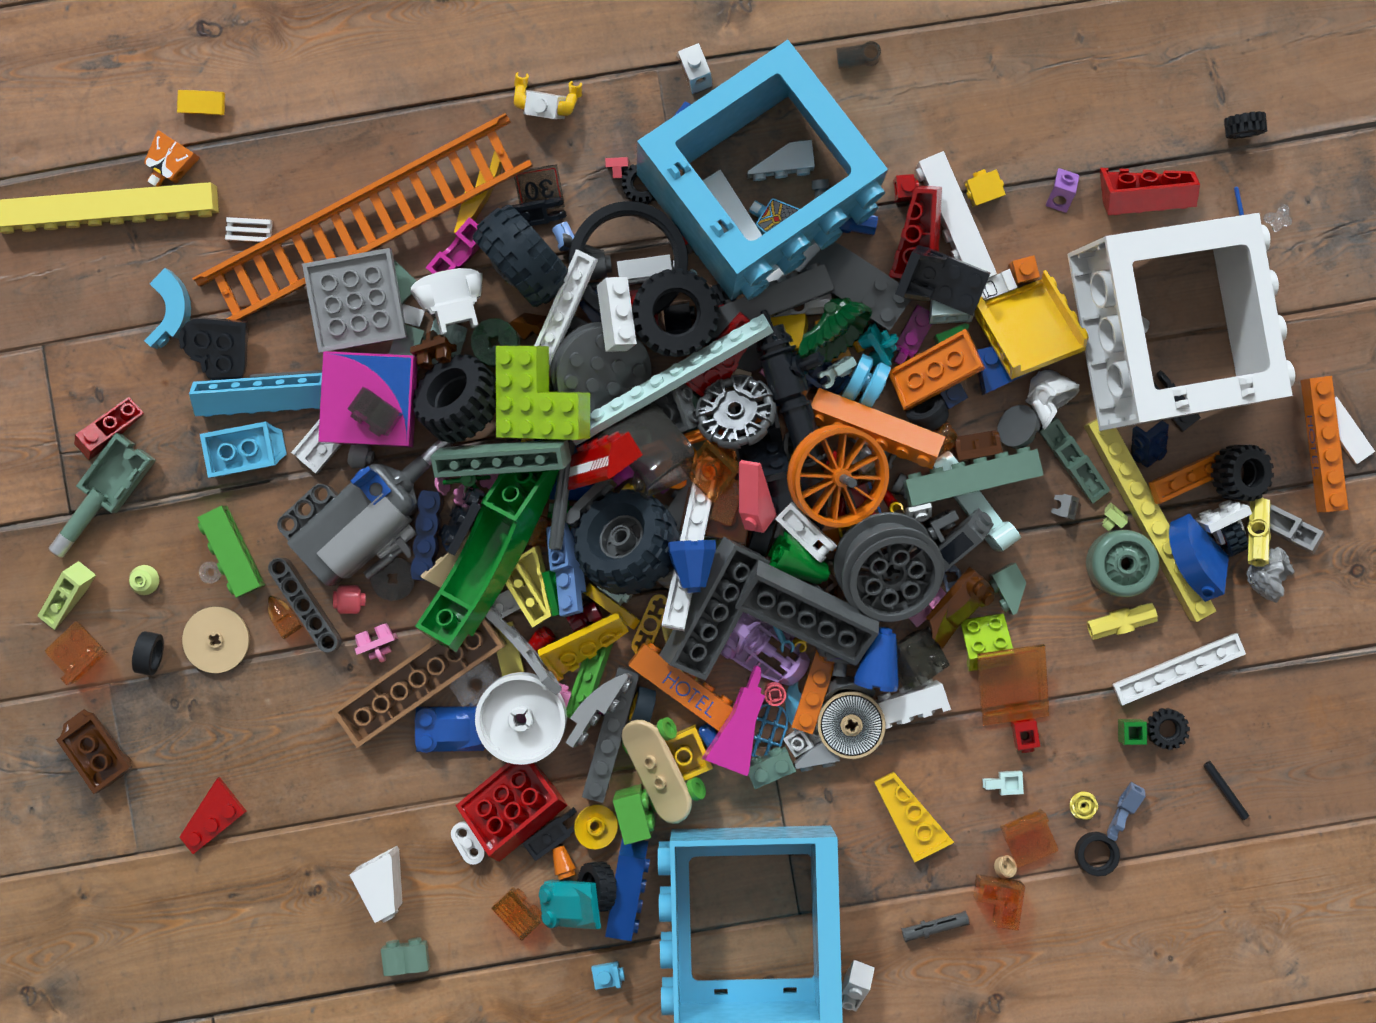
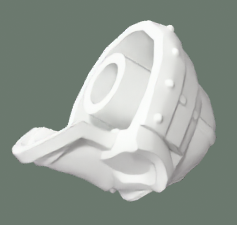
M1053 370L1039 371L1031 379L1029 393L1025 401L1037 413L1044 430L1054 418L1057 409L1067 404L1080 391L1079 384Z

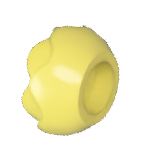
M1079 792L1072 797L1070 810L1076 818L1088 820L1098 810V803L1095 796L1091 793Z

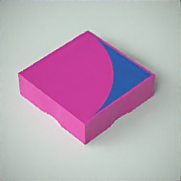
M323 351L318 442L413 448L415 425L413 399L415 389L417 388L418 369L416 357L413 355Z

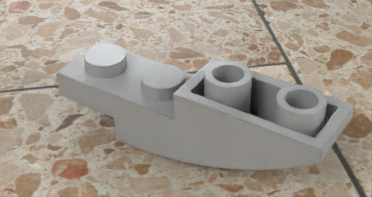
M625 673L604 683L580 704L570 718L577 725L565 743L572 748L579 744H584L589 736L586 732L591 725L595 726L601 717L598 713L608 714L610 711L614 712L620 703L618 698L621 693H626L632 684L630 681L633 676L632 674Z
M820 741L814 747L802 753L794 761L796 769L800 768V771H809L814 769L813 766L821 764L824 768L835 766V762L840 761V758L828 750L823 742Z

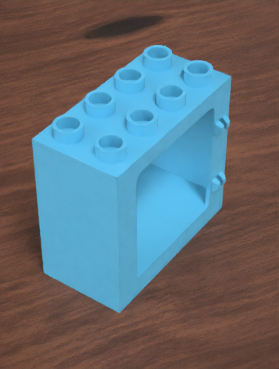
M786 40L637 141V176L667 216L674 222L682 236L731 301L742 293L747 300H751L761 294L770 284L766 278L778 268L781 269L784 275L797 269L806 260L803 252L814 243L821 250L833 244L843 233L839 227L850 218H853L857 225L866 221L879 209L876 202L885 194L881 186L888 171L887 167L789 40ZM789 97L849 176L758 239L750 241L744 237L689 163ZM681 169H682V171L685 173V174L682 175V176L680 175V171H679V170H681ZM719 221H721L725 228L728 230L727 232H723V228L718 223Z
M831 825L671 829L670 841H659L658 875H671V886H660L659 922H672V931L661 932L660 968H673V977H662L661 1015H674V1023H843L838 839ZM810 855L813 977L733 980L694 979L691 970L689 861L693 857ZM796 987L797 992H795L794 990L783 992V988ZM714 989H728V993L716 992L714 994Z

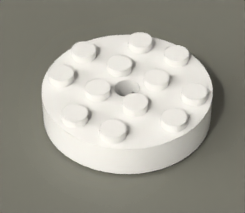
M528 672L511 673L493 682L481 696L475 713L476 730L484 747L498 759L511 764H530L548 756L559 744L567 724L566 705L560 692L555 695L541 683L536 674ZM526 713L527 721L525 723L518 722L516 714Z

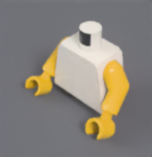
M518 72L515 75L514 105L516 108L523 109V113L526 115L550 119H565V116H569L573 112L577 98L582 96V83L579 86H573V81L569 82V94L567 96L526 90L529 75L526 74L525 78L519 77Z

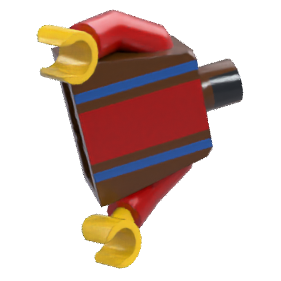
M856 479V487L869 495L874 485L873 481L863 484L861 479ZM851 487L848 489L854 507L857 509L867 498ZM887 490L882 502L871 515L890 511L895 512L896 510H901L904 514L905 511L903 505L897 502L892 493ZM843 494L839 500L838 516L850 513ZM852 526L839 527V536L843 537L842 531L849 530Z

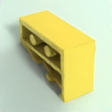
M540 545L531 548L521 555L506 582V586L532 628L552 616L542 577V572H546Z

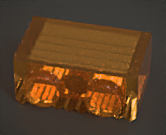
M511 887L493 904L491 909L522 941L542 922V912L534 904L530 906L525 900L527 897L519 888L515 890L514 887Z

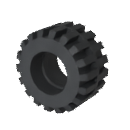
M1257 445L1226 446V449L1219 451L1220 455L1215 456V463H1212L1211 466L1213 468L1211 478H1214L1212 484L1214 487H1217L1216 491L1218 494H1222L1223 498L1233 501H1255V499L1262 498V494H1267L1268 487H1271L1273 483L1271 478H1274V473H1272L1274 466L1273 463H1270L1271 457L1265 455L1266 451L1263 448H1259ZM1242 465H1243V468H1244V477H1243V480L1241 479V468H1242Z

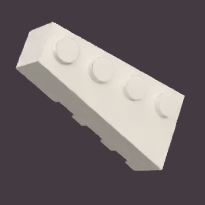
M929 678L920 686L912 688L911 685L899 688V693L891 695L890 692L878 695V700L875 701L883 711L885 729L891 728L893 726L892 723L895 722L897 725L911 722L914 720L913 716L916 715L924 718L932 716L935 710L942 708L943 712L951 710L943 684Z

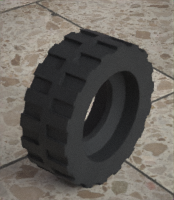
M603 861L583 864L584 866L580 868L577 881L596 883L599 912L611 910L615 904L617 891L616 878L611 866Z

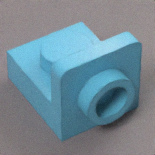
M618 961L593 965L591 967L595 990L614 986L619 989L622 986V981H625L623 967L619 968Z

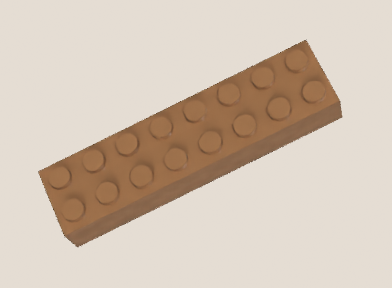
M485 617L473 636L467 635L457 652L433 640L335 708L332 713L356 748H358L503 648L507 643L495 625Z

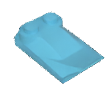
M268 422L200 434L208 478L223 477L225 475L275 466L279 460L287 455L282 429L276 428Z

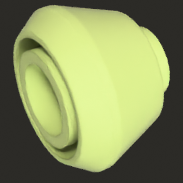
M138 566L130 573V587L139 595H149L158 588L159 575L151 566Z

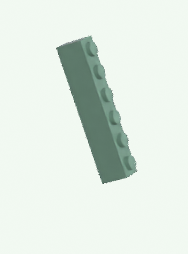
M563 439L442 447L430 456L434 478L564 469L571 461L568 440Z
M1030 446L1016 449L1017 454L1010 456L1007 451L995 454L996 459L988 461L986 457L973 459L974 464L965 466V462L952 464V469L943 471V467L929 470L930 474L924 476L921 475V472L909 474L908 479L903 481L908 506L912 507L1043 476L1038 449L1031 450Z

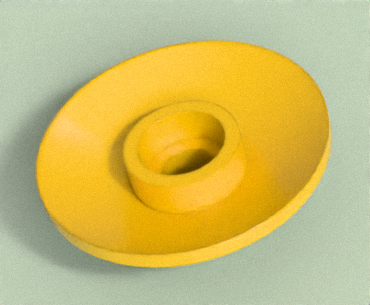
M591 805L584 808L578 814L574 824L575 836L580 844L594 850L609 845L615 838L618 829L615 814L603 805ZM593 822L597 823V827L595 829H591L590 827L591 823Z

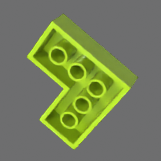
M496 346V437L563 440L590 438V393L549 392V346Z

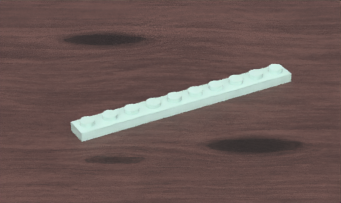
M762 314L753 318L745 325L732 330L729 334L713 341L698 352L692 353L686 359L673 364L670 368L654 375L639 386H635L627 393L614 398L608 404L595 409L590 413V437L773 333L765 315ZM587 439L572 440V441H573V442L575 443V445L577 446L578 444L582 443L583 441H585V440H587Z

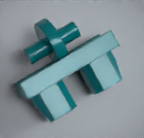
M876 323L869 325L868 331L859 336L858 342L863 349L870 346L874 347L875 351L869 353V356L873 358V366L880 362L890 366L892 365L891 359L894 357L893 352L897 350L895 343L899 340V337L895 333L889 335L887 330L880 332Z

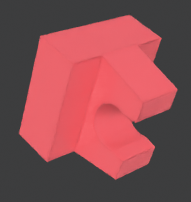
M628 157L605 158L606 167H612L613 178H622V167L629 166Z

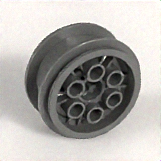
M878 513L853 525L841 538L834 554L833 568L835 578L843 590L846 600L850 606L860 609L864 614L879 620V622L900 621L921 612L938 593L944 577V561L940 549L919 521L902 513ZM885 546H886V548H887V551H885V549L880 550L881 548H883V547H885ZM914 546L918 547L911 554H909ZM862 567L869 569V571H860Z

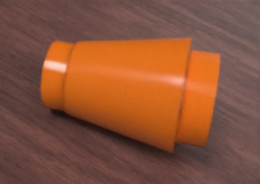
M565 845L552 849L555 876L557 875L558 879L562 880L576 875L574 870L576 867L565 849Z

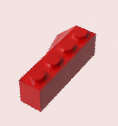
M1100 168L1102 200L1108 215L1197 207L1200 183L1193 171L1164 170L1163 174H1157L1152 170L1143 169V173H1129V169L1120 168L1119 172H1108V168Z
M918 186L914 189L889 277L902 278L910 255L918 245L939 252L942 187Z

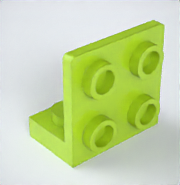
M1004 614L971 618L962 622L961 629L968 653V671L1013 664L1014 650Z

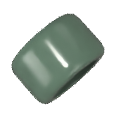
M1113 530L1102 534L1092 543L1086 557V569L1090 580L1099 590L1112 596L1133 597L1145 592L1154 583L1159 572V556L1155 546L1147 537L1132 530ZM1125 557L1129 560V567L1126 570L1121 567V561Z

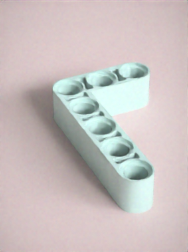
M946 451L936 459L933 469L943 467V471L952 469V464L959 462L950 451ZM980 490L954 496L967 516H970L978 508L990 516L994 525L985 537V540L994 551L1003 552L1021 538L1019 532L1010 522H1003Z

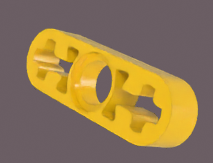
M588 583L586 592L583 593L611 614L618 612L626 625L635 630L641 620L606 596L593 584Z
M656 594L650 599L631 644L634 653L638 651V645L635 644L636 641L640 642L643 635L639 634L640 630L647 635H653L652 639L647 637L646 644L654 643L663 621L665 608H660L658 614L662 615L661 619L655 615L648 614V611L654 612L656 605L653 604V601H658L659 598H662L663 604L666 605V596ZM648 618H652L657 622V627L653 631H648L644 627V622Z

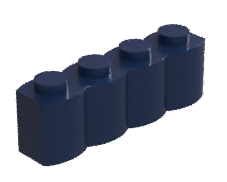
M422 490L418 497L420 513L415 523L417 532L413 543L415 558L411 564V576L415 580H425L420 575L425 571H429L436 564L435 557L439 552V539L437 536L442 527L440 513L444 506V496L439 492Z

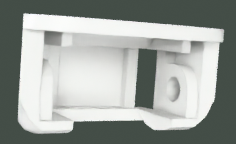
M467 268L451 269L425 276L412 285L410 292L423 311H429L430 315L435 314L441 336L447 333L446 326L470 321L471 328L477 327L478 322L473 305L481 297L483 273Z

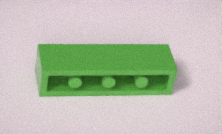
M219 506L197 517L200 522L198 523L199 530L203 535L207 536L209 541L207 543L212 555H216L218 559L217 567L220 573L225 575L228 580L227 588L229 592L237 598L265 586L228 506Z

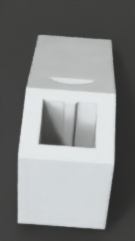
M812 140L788 143L750 169L747 173V178H753V181H762L766 179V176H775L776 179L786 178L788 174L797 173V176L809 175L810 171H814L815 167Z

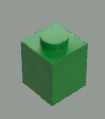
M1118 719V742L1124 745H1147V722L1141 719Z

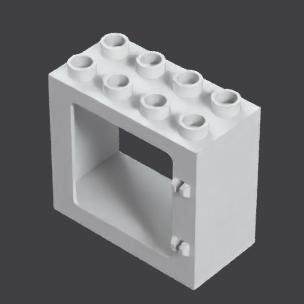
M1259 213L1105 236L1067 254L1080 326L1086 329L1089 336L1085 354L1099 431L1293 396L1291 387L1295 382V370L1291 362L1286 360L1283 341L1287 336V326L1284 318L1278 315L1275 302L1279 282L1275 272L1269 269L1266 252L1270 247V233L1265 225H1261ZM1213 249L1236 377L1157 390L1153 382L1132 264L1135 261ZM1185 395V400L1175 402L1174 396Z

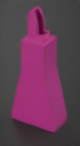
M754 666L746 688L740 687L732 712L702 757L703 760L745 776L749 774L756 719L765 695L761 694V688L758 687L761 679V667Z

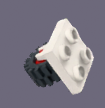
M1227 500L1220 503L1219 508L1213 511L1206 510L1201 512L1199 517L1195 519L1206 532L1213 534L1217 544L1221 545V548L1224 549L1229 557L1248 549L1249 543L1244 535L1246 532L1241 519L1252 514L1248 505Z

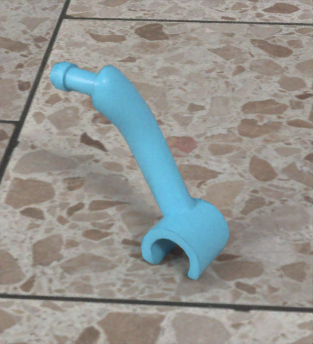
M773 626L781 643L780 651L783 653L784 644H789L791 646L790 652L792 653L795 648L793 642L786 640L783 631Z

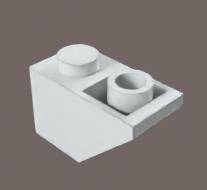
M853 960L842 983V1007L844 1009L857 1011L870 991L874 967Z

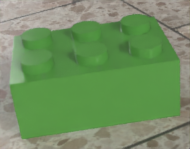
M642 784L616 790L613 798L624 845L649 839L652 836V831H655L656 820L653 810L649 811L650 798L646 789H643Z

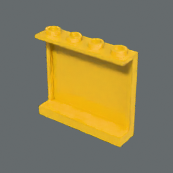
M1046 270L1043 271L1041 280L986 301L981 296L974 313L975 318L1011 380L1085 351L1087 341L1089 340L1086 329L1081 328L1076 313L1070 310L1065 295L1059 292L1055 279L1050 277Z

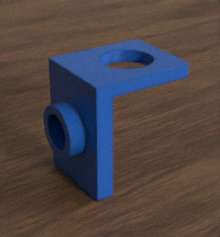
M369 466L359 470L355 477L350 480L353 485L363 491L371 503L378 497L371 495V485L379 483L382 486L383 495L373 505L392 492L379 474Z

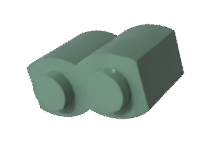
M420 937L408 939L407 943H399V940L388 941L381 948L384 976L425 972L430 968L427 940H421Z

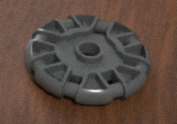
M736 374L731 375L727 379L720 378L710 384L704 390L705 394L703 397L699 398L695 412V418L699 422L698 429L706 440L710 443L715 442L718 444V447L724 449H741V446L746 444L751 446L765 437L768 433V427L772 426L775 421L776 403L773 402L774 395L761 380L756 381L752 376ZM731 386L734 387V391H729L726 393L725 388ZM762 401L764 404L758 406L757 402ZM735 406L741 408L738 414L729 413L731 408ZM713 415L714 419L707 420L709 416ZM757 418L762 420L760 425L755 423ZM720 429L724 430L723 435L718 434ZM746 432V435H745V436H741V437H738V436H737V434H743V433Z

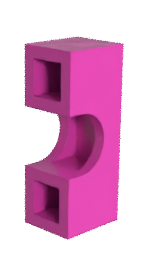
M469 217L455 233L456 237L452 244L445 251H439L426 266V269L434 274L441 271L463 268L480 248L473 240V234L476 232L478 224Z

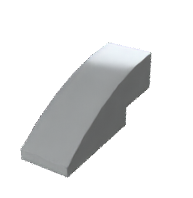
M1271 504L1270 532L1314 555L1325 536L1324 531L1303 522L1301 518Z

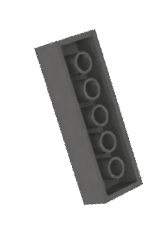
M723 537L715 552L706 587L701 588V592L692 594L685 630L673 629L659 656L670 666L706 681L743 613L736 609L735 606L748 575L758 560L768 565L770 561L761 554Z

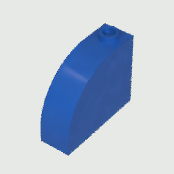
M1190 514L1171 521L1169 527L1170 547L1177 567L1184 579L1205 602L1224 595L1229 556Z

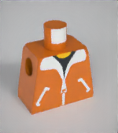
M158 130L144 161V164L154 169L147 181L156 187H160L164 179L168 178L176 184L200 157Z

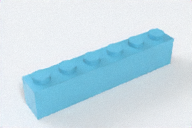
M322 373L197 381L192 383L189 396L195 416L205 417L222 414L233 415L236 413L277 412L279 410L320 409Z

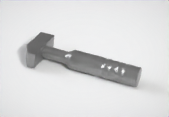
M401 536L395 540L399 546L397 550L387 554L363 572L367 579H370L393 562L394 558L402 552L408 558L411 557V549Z

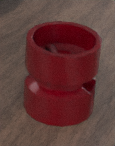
M593 600L583 605L582 613L566 617L573 632H577L604 619L600 609Z

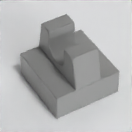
M1066 494L1055 495L1054 500L1060 501L1061 507L1059 509L1052 508L1051 513L1075 520L1079 498Z

